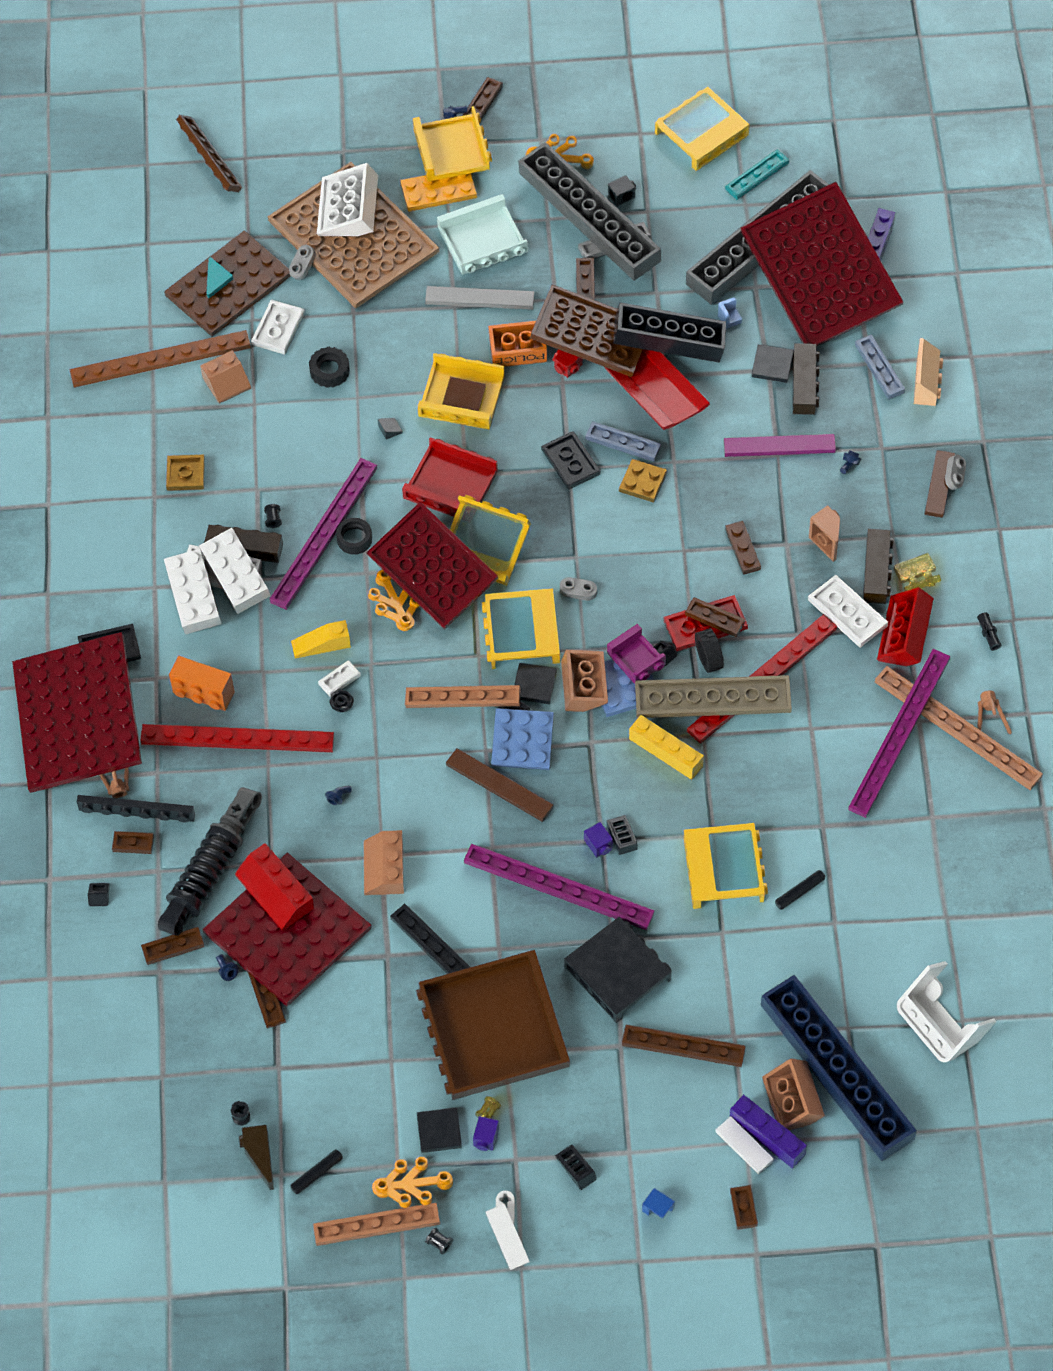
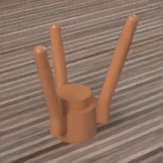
M991 690L982 692L980 694L981 701L978 702V729L981 731L983 708L987 711L992 710L993 715H996L995 708H997L1008 734H1011L1012 731L1000 707L999 700L996 699L995 692Z
M129 767L125 768L124 782L122 779L117 778L116 771L112 772L113 780L111 785H109L104 774L99 775L108 790L109 796L121 798L127 795V791H130L128 785Z

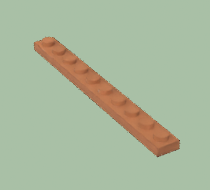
M888 666L875 678L876 684L902 702H905L914 685ZM933 697L929 698L921 714L929 721L1030 791L1042 778L1043 774Z

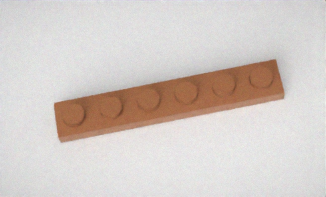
M520 685L406 687L405 706L406 708L520 706L521 688Z
M430 1203L429 1205H418L314 1223L313 1228L316 1246L436 1226L440 1225L437 1203Z

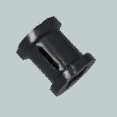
M269 504L264 507V513H266L267 517L265 521L266 527L273 529L282 525V520L279 517L281 511L279 505Z
M241 1101L233 1103L230 1110L233 1122L239 1126L246 1125L251 1117L248 1105Z
M435 1227L431 1230L425 1242L440 1250L439 1253L443 1255L450 1248L453 1239L451 1237L447 1238Z

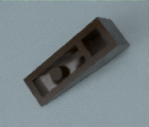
M267 1125L243 1127L242 1135H239L240 1148L244 1147L245 1155L269 1190H274Z

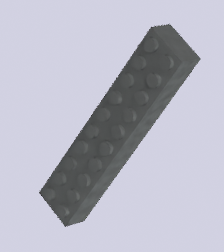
M546 142L518 161L519 174L633 281L661 262V248Z
M809 170L741 227L829 184ZM740 228L686 271V285L711 305L759 266Z

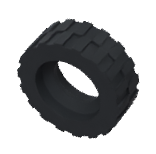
M336 347L320 348V350L315 351L309 360L311 378L319 386H324L325 388L341 385L346 381L350 372L347 355ZM326 361H335L338 364L337 371L329 374L323 373L320 367Z
M709 628L695 633L697 652L706 672L710 673L724 668L721 647L713 630Z

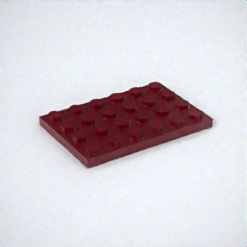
M421 502L366 552L444 630L498 579V576Z

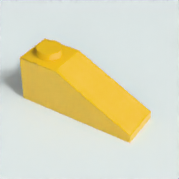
M346 620L325 624L291 641L295 659L351 648Z

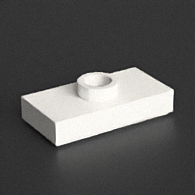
M348 660L318 681V683L328 696L331 697L334 692L342 690L361 675Z

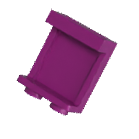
M638 624L607 644V654L634 684L635 681L647 680L652 673L662 670L666 664V655L664 653L659 654L642 635V628Z

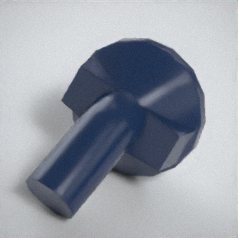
M467 106L444 108L443 116L445 119L457 117V114L468 113Z
M851 450L848 453L844 452L843 460L847 462L840 468V472L845 474L853 464L859 465L861 461L859 454Z
M350 785L337 787L335 790L327 791L325 797L332 805L342 804V794L351 793L352 788Z
M223 954L218 955L216 960L220 966L218 971L224 981L235 979L238 974V966L233 962L227 963Z

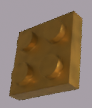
M204 455L167 456V491L204 490Z
M632 459L620 484L619 492L654 503L667 474V469Z

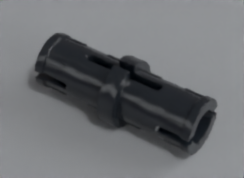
M989 613L979 614L977 619L982 628L981 633L983 637H986L990 650L995 651L1001 648L1002 644L996 634L997 629L993 626Z

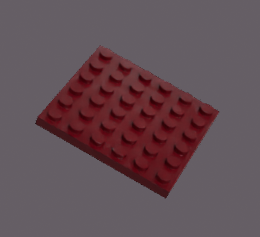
M288 852L280 860L312 896L314 904L312 911L282 931L246 889L203 928V933L249 972L260 984L264 985L286 1007L372 928V925Z

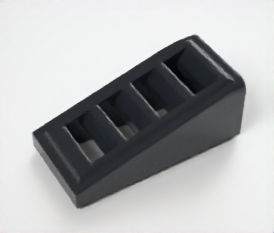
M625 815L606 820L619 855L638 850L636 838ZM622 821H623V824L618 825V826H613V824L619 823V822H622ZM621 828H625V829H626V830H622V831H619V832H616V831H615V830H618V829H621ZM627 834V836L618 838L620 835ZM628 839L630 840L629 842H625V843H622V844H621V841H625V840H628Z
M572 1144L555 1155L580 1190L596 1181L595 1171ZM574 1154V1156H573L572 1158H570L569 1160L565 1161L566 1158H568L570 1155Z

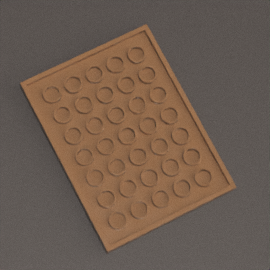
M349 162L348 164H346L334 173L350 169L356 166L352 162ZM322 181L268 216V221L297 250L303 245H309L315 250L316 257L312 265L355 308H358L439 253V247L378 187L373 232L361 236L317 235Z

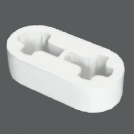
M501 1191L496 1197V1207L502 1205L503 1202L501 1201L507 1197L509 1201L507 1203V1210L514 1224V1195L509 1191Z

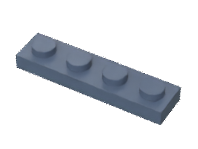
M869 335L856 340V348L888 400L904 394V386L873 336Z
M593 421L585 436L588 441L655 462L661 448L660 443Z

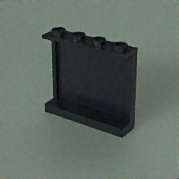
M620 917L564 958V967L615 1023L622 1019L623 1012L663 981H671L672 970L666 962L663 963L659 959L657 952L653 948H648L643 937L633 932L629 922L623 921Z

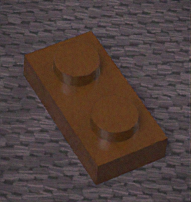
M114 831L112 851L152 854L154 834Z
M751 1185L730 1188L737 1230L758 1227Z

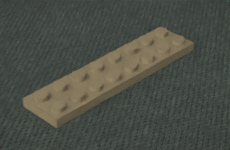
M789 675L635 681L637 718L640 715L645 718L791 713L792 711Z

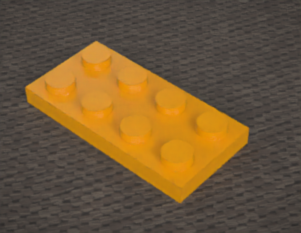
M471 173L428 181L426 175L400 180L408 212L477 198Z

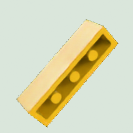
M640 715L629 728V740L692 780L703 767L704 755L644 716Z

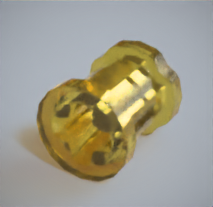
M486 1096L484 1104L480 1110L476 1111L475 1115L492 1119L496 1110L501 1108V1104L494 1098Z

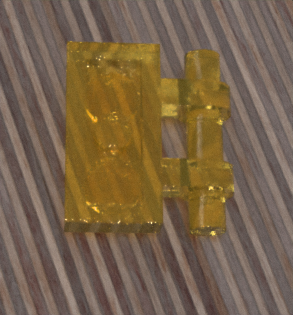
M929 553L895 564L893 568L901 584L909 582L910 585L904 587L905 591L917 587L921 589L927 586L932 587L935 586V583L941 582L939 574L935 576L931 574L936 571V566ZM921 576L925 577L924 580H921L919 582H917L916 578H919Z

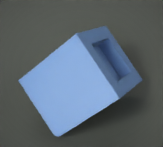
M735 297L718 303V317L721 321H726V329L742 323V318L736 309Z

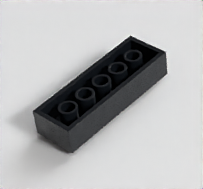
M620 302L615 315L613 344L720 363L725 350L726 321Z

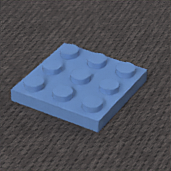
M613 659L604 661L608 703L602 705L606 717L636 709L635 684ZM651 674L647 680H654L653 675Z
M496 709L491 766L550 770L554 712Z

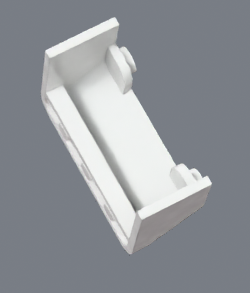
M946 961L927 966L897 1002V1010L941 1062L952 1061L977 1044L997 1022L995 1019L976 1023V1025L968 1024L961 1029L938 1001L943 993V986L936 977L948 965Z

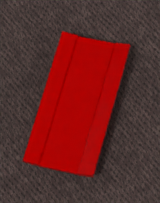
M643 349L632 377L604 367L663 430L676 426L700 413L710 405L709 401L661 352Z

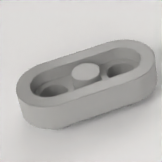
M301 246L289 267V274L296 280H302L306 277L316 257V252L311 246Z
M955 455L948 459L945 482L951 490L961 488L963 485L966 461L960 455Z
M567 577L560 582V592L565 597L589 601L596 597L597 586L592 581Z

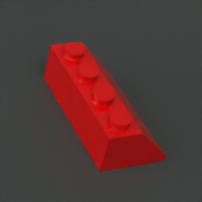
M920 587L891 595L886 615L888 626L882 633L877 656L878 661L905 667L921 662L934 598Z
M266 843L251 852L235 873L237 879L282 931L314 909L312 896Z

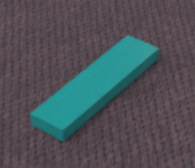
M776 149L727 184L725 190L738 200L787 165L789 159Z

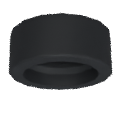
M349 518L339 524L336 537L339 548L342 551L357 555L369 549L372 544V530L365 520ZM359 529L365 533V538L358 543H349L344 540L343 535L349 530Z

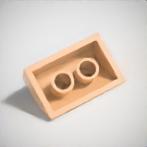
M920 338L914 404L936 406V399H940L941 388H938V384H941L942 373H939V369L943 367V358H940V350L924 338Z

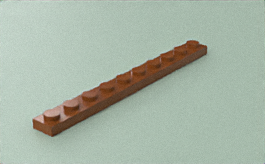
M247 330L69 370L73 387L75 388L219 356L232 350L233 352L250 349L251 346Z

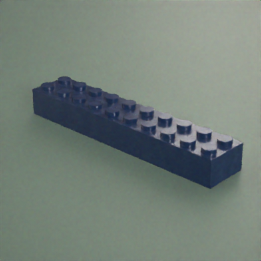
M795 975L761 995V1007L802 1060L807 1061L809 1069L881 1161H884L915 1140L917 1132L915 1127Z

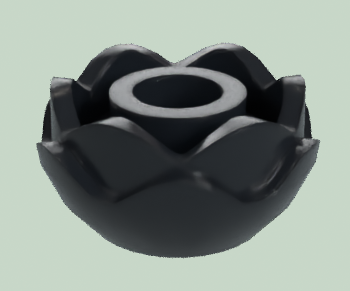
M338 690L332 694L329 703L333 710L343 713L351 709L354 698L348 691Z

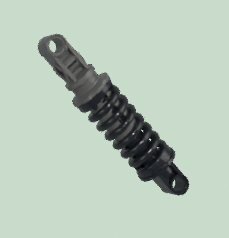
M241 787L226 813L220 818V823H212L205 836L206 839L201 841L200 847L195 851V856L190 859V864L185 867L184 873L179 877V881L175 883L171 892L166 896L169 905L158 920L159 930L179 936L189 918L199 916L203 908L201 900L205 901L209 898L207 892L214 890L212 883H218V875H222L224 873L223 867L229 865L228 858H233L236 851L243 844L240 835L245 832L246 825L250 822L254 812L261 804L262 794L260 792Z

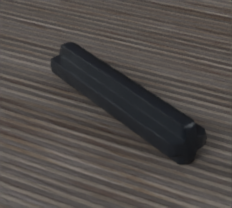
M817 870L777 898L775 905L780 910L784 909L824 881L825 874L821 870Z
M337 1149L332 1151L290 1185L291 1190L295 1194L303 1191L343 1159L341 1152Z

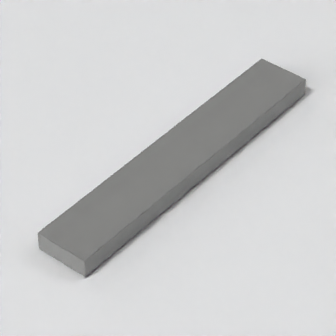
M427 286L425 302L429 305L533 310L534 291Z

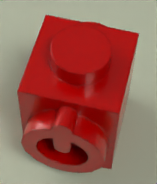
M558 350L552 359L555 370L567 378L577 373L583 365L582 358L562 350Z

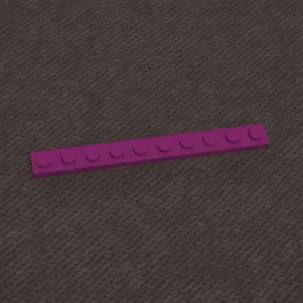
M363 458L359 459L270 597L271 604L285 610L288 609L336 534L339 524L345 520L377 470V464Z
M932 649L848 807L849 811L862 817H867L950 661L949 655Z
M472 843L464 858V864L611 918L617 919L620 917L623 921H628L630 925L644 930H648L654 916V910Z

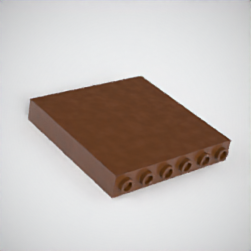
M535 950L418 982L419 989L416 990L418 1000L423 1001L424 1008H421L424 1020L428 1019L430 1026L427 1027L430 1039L434 1038L436 1044L433 1045L435 1057H440L441 1064H438L440 1074L446 1077L447 1082L444 1083L447 1095L451 1094L452 1100L570 1067V1059Z

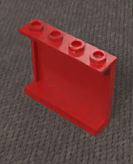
M430 437L429 447L409 484L405 483L402 487L403 499L417 504L421 502L428 508L455 517L460 504L459 496L465 497V495L475 498V501L482 502L498 472L497 461L491 457L481 456L474 451L462 449L458 445H451L441 439ZM466 507L461 520L471 523L478 509Z

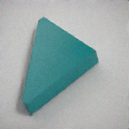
M211 257L208 259L207 297L210 298L233 280V275Z

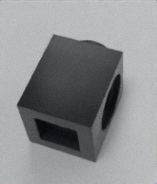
M626 175L608 183V196L616 206L635 198L636 185Z

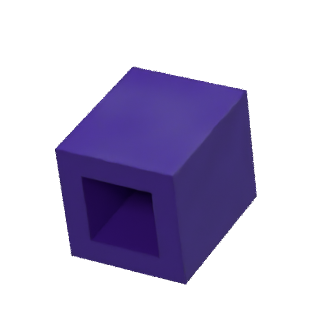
M601 822L584 831V841L596 858L600 855L608 854L613 849V839Z
M479 1116L473 1135V1146L481 1151H493L499 1131V1120Z

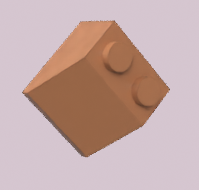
M233 350L200 365L202 378L219 404L251 389L242 364Z
M827 505L810 518L809 538L834 562L837 556L840 516L837 511L832 510Z

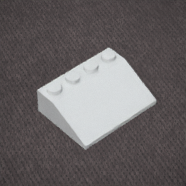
M368 163L322 177L317 226L318 236H361L373 232L378 174Z

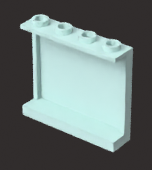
M503 194L437 217L438 229L462 275L528 252L527 239L523 240L506 208Z

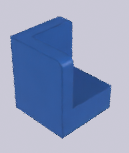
M653 1188L642 1203V1212L648 1216L653 1212L657 1216L664 1218L669 1210L673 1211L675 1201Z

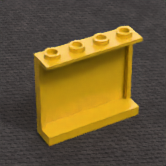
M474 106L471 107L472 114L423 124H421L420 117L413 118V130L428 181L490 170L489 162H492V156L490 151L487 152L488 142L486 138L483 139V136H485L484 128L479 125L481 123L480 115L476 113Z
M433 353V365L422 401L419 400L418 416L489 430L505 377L504 366L496 363H485L480 360L474 361L463 357ZM450 376L486 384L479 411L443 405Z

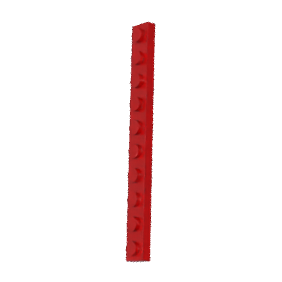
M823 614L749 677L782 676L835 632L837 625ZM734 715L701 716L687 728V732L701 744Z
M142 724L140 742L141 745L333 753L334 732Z

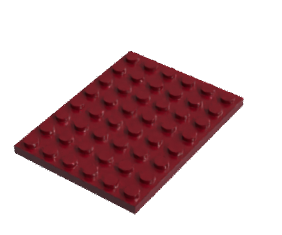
M837 182L740 228L802 344H816L817 347L904 303Z
M122 632L12 661L27 786L30 793L142 764L125 641Z

